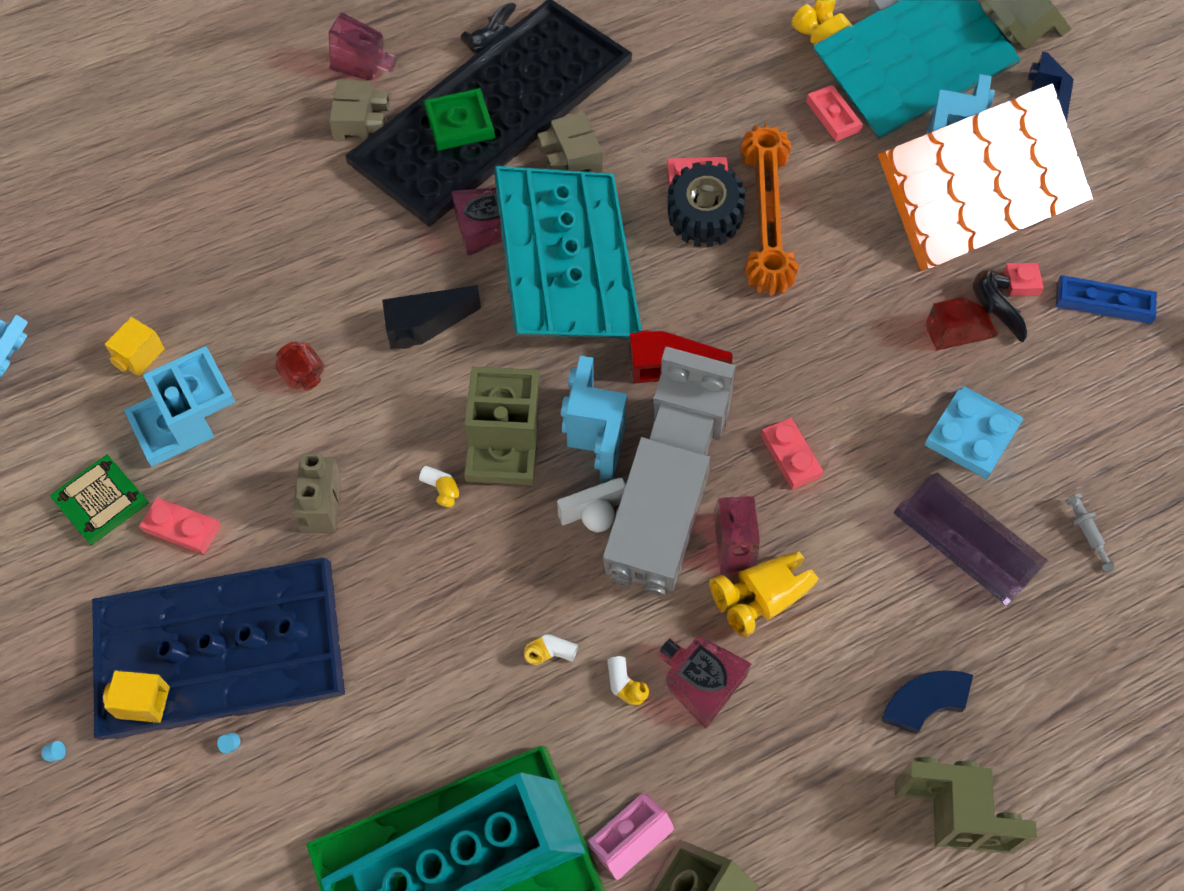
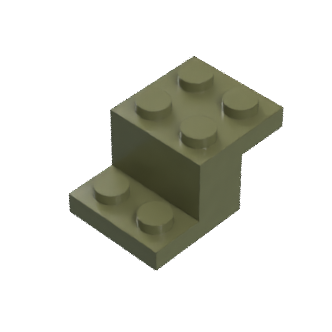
M981 0L979 2L1012 44L1015 45L1019 41L1025 49L1048 30L1052 32L1056 29L1061 36H1064L1071 30V27L1050 0Z
M472 366L464 425L468 443L464 475L466 482L534 484L539 429L537 410L540 381L539 370Z
M918 757L911 761L895 780V796L934 799L936 847L1014 854L1037 838L1036 821L1022 820L1021 814L1010 812L998 813L995 817L992 768L979 767V763L975 761H957L954 765L939 764L937 758Z

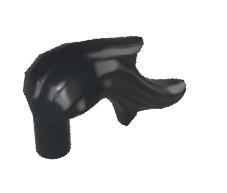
M507 3L500 6L493 16L487 17L489 24L486 27L474 31L472 34L468 31L463 32L460 37L461 41L473 53H479L510 29V26L505 25V23L515 11L516 4Z
M984 270L978 273L973 281V290L988 314L992 312L1020 342H1024L1027 338V328L1024 319L1020 315L1021 311L1015 308L998 289H1007L1010 284V278L995 274V271Z

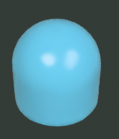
M230 732L219 737L217 746L222 753L227 754L237 750L241 740L236 733Z
M61 741L46 744L41 751L42 758L47 762L61 760L66 754V748Z

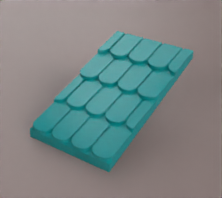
M900 0L813 46L814 52L879 140L933 111L940 89L964 94L975 88L979 74L992 76L991 78L1020 63L1021 60L1016 54L1014 47L1006 41L997 25L990 20L977 0Z
M496 166L494 168L497 206L500 215L508 293H510L515 336L630 339V333L642 331L614 174Z

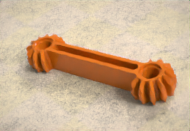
M765 123L763 128L754 125L751 131H746L740 146L744 166L755 167L759 252L751 251L748 255L744 273L745 277L748 278L749 287L757 286L758 294L768 291L770 297H772L775 291L784 295L787 287L792 288L796 281L799 266L798 262L795 261L794 252L785 253L782 250L778 166H785L788 162L791 152V141L788 140L787 132H779L778 125L774 128H769ZM764 170L769 172V192L765 191ZM767 224L772 226L773 247L768 246Z

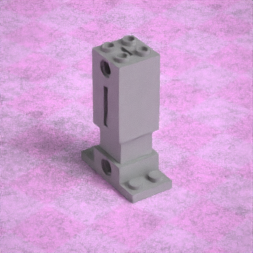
M665 347L661 359L662 373L654 395L655 423L650 438L641 437L603 555L606 575L611 576V581L625 586H630L631 582L645 586V591L658 596H664L665 592L674 594L708 481L710 456H707L710 444L712 438L720 440L723 427H726L736 367L733 364Z

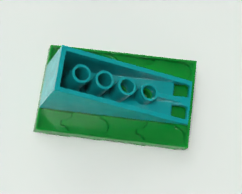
M542 745L306 843L320 891H606L585 839L582 836L581 829L567 799L556 768L553 765L549 751L546 746Z

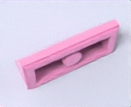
M643 792L592 836L586 844L608 872L618 880L674 830V826L667 812Z

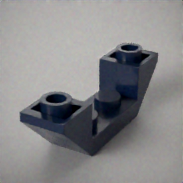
M1042 51L1038 63L1033 62L1029 71L1028 80H1032L1030 92L1053 84L1057 94L1056 99L1059 100L1067 122L1074 79L1049 53Z

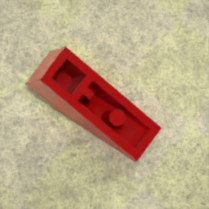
M650 330L630 333L629 355L633 384L658 382L662 373L661 359L665 347L732 364L733 357L731 352L675 334Z

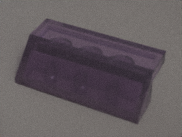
M938 472L928 476L914 495L901 502L893 512L1006 606L1016 598L1049 561Z

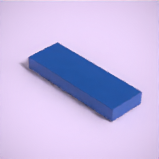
M1061 275L1057 281L1056 307L1151 324L1156 319L1157 292L1064 275Z

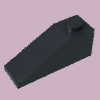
M478 285L382 300L386 332L391 349H406L414 345L424 344L481 309Z

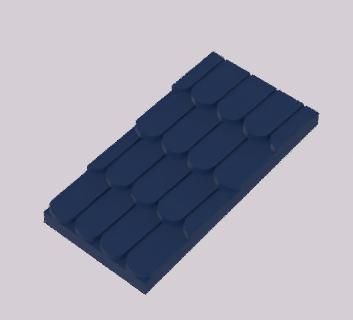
M318 558L93 598L94 738L101 740L120 739L161 729L169 730L234 715L242 716L283 706L292 707L345 695L331 561L326 558ZM114 671L160 675L170 686L161 723L116 719L104 708V690L106 685L111 683Z

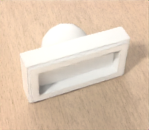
M619 477L558 499V517L562 526L582 519L583 524L588 530L596 533L608 530L614 523L616 516L613 507L620 505L626 486L623 478Z

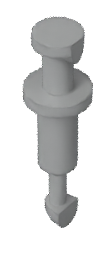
M1081 493L1066 499V504H1071L1077 516V519L1072 521L1073 525H1080L1091 549L1099 553L1104 563L1102 565L1104 571L1112 572L1115 566L1112 561L1110 562L1103 549L1105 548V542L1093 521L1096 517L1095 512L1087 513L1081 502L1083 498Z

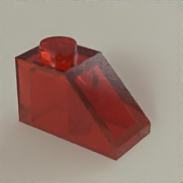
M966 297L933 303L925 323L936 351L996 338L998 335L984 307Z

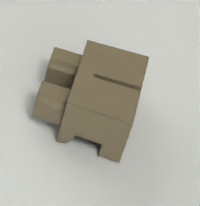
M337 79L334 101L329 117L334 141H346L347 135H359L361 139L366 140L370 137V133H375L386 124L385 113L374 111H389L388 91L374 90L372 81Z
M584 111L552 120L551 130L537 134L541 153L556 150V153L546 155L548 169L566 171L589 169L590 172L597 173L603 171V151Z
M303 454L302 457H299L292 514L299 517L298 528L301 533H335L341 472L334 457H323L322 454Z

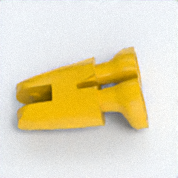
M817 0L813 8L808 4L803 5L795 13L791 22V26L798 32L809 35L811 37L810 42L814 45L853 25L842 13L833 16L836 0Z
M800 551L785 554L740 571L738 573L739 583L732 584L723 575H717L709 580V587L715 604L722 613L728 611L727 622L739 636L745 638L754 633L756 627L755 620L762 616L769 621L794 604L819 581L818 576L812 569L795 577L792 574V571L800 567L805 561ZM748 597L750 599L755 597L754 601L746 605L738 604L740 601Z

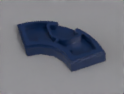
M943 670L926 673L912 679L893 696L883 713L881 722L917 734L924 721L934 713L946 710L963 712L966 708L973 674Z

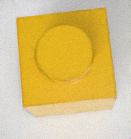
M130 317L104 344L111 354L109 360L115 367L123 372L128 369L137 376H140L165 350L156 331L133 317Z
M114 671L111 683H108L104 690V708L116 719L161 723L170 686L160 675Z

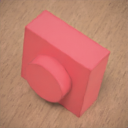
M1038 263L1006 264L1004 275L1010 278V284L1007 288L1009 296L1041 295L1044 287Z

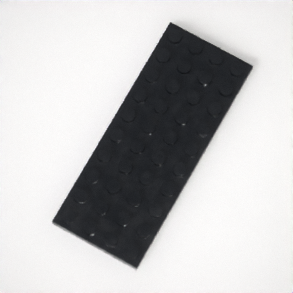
M546 0L346 154L347 164L430 227L494 175V168L496 166H505L538 138L537 134L550 129L552 120L567 115L632 61V52L553 0ZM480 88L494 128L495 138L437 151L423 100Z

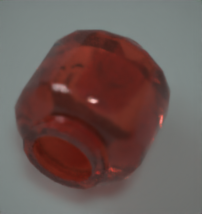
M293 341L283 346L277 352L275 369L289 388L293 390L304 388L305 391H308L321 382L320 375L323 373L325 365L309 343Z

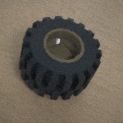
M706 161L705 165H700L699 162L692 163L691 169L686 166L681 169V175L676 174L673 177V184H670L668 188L670 226H673V232L677 236L682 233V240L688 243L692 239L694 240L693 246L700 247L701 242H705L707 247H713V242L718 241L719 245L726 242V236L732 238L736 235V229H740L742 219L744 218L745 188H742L743 182L741 178H735L736 172L731 168L726 171L725 165L721 163L714 166L712 161Z

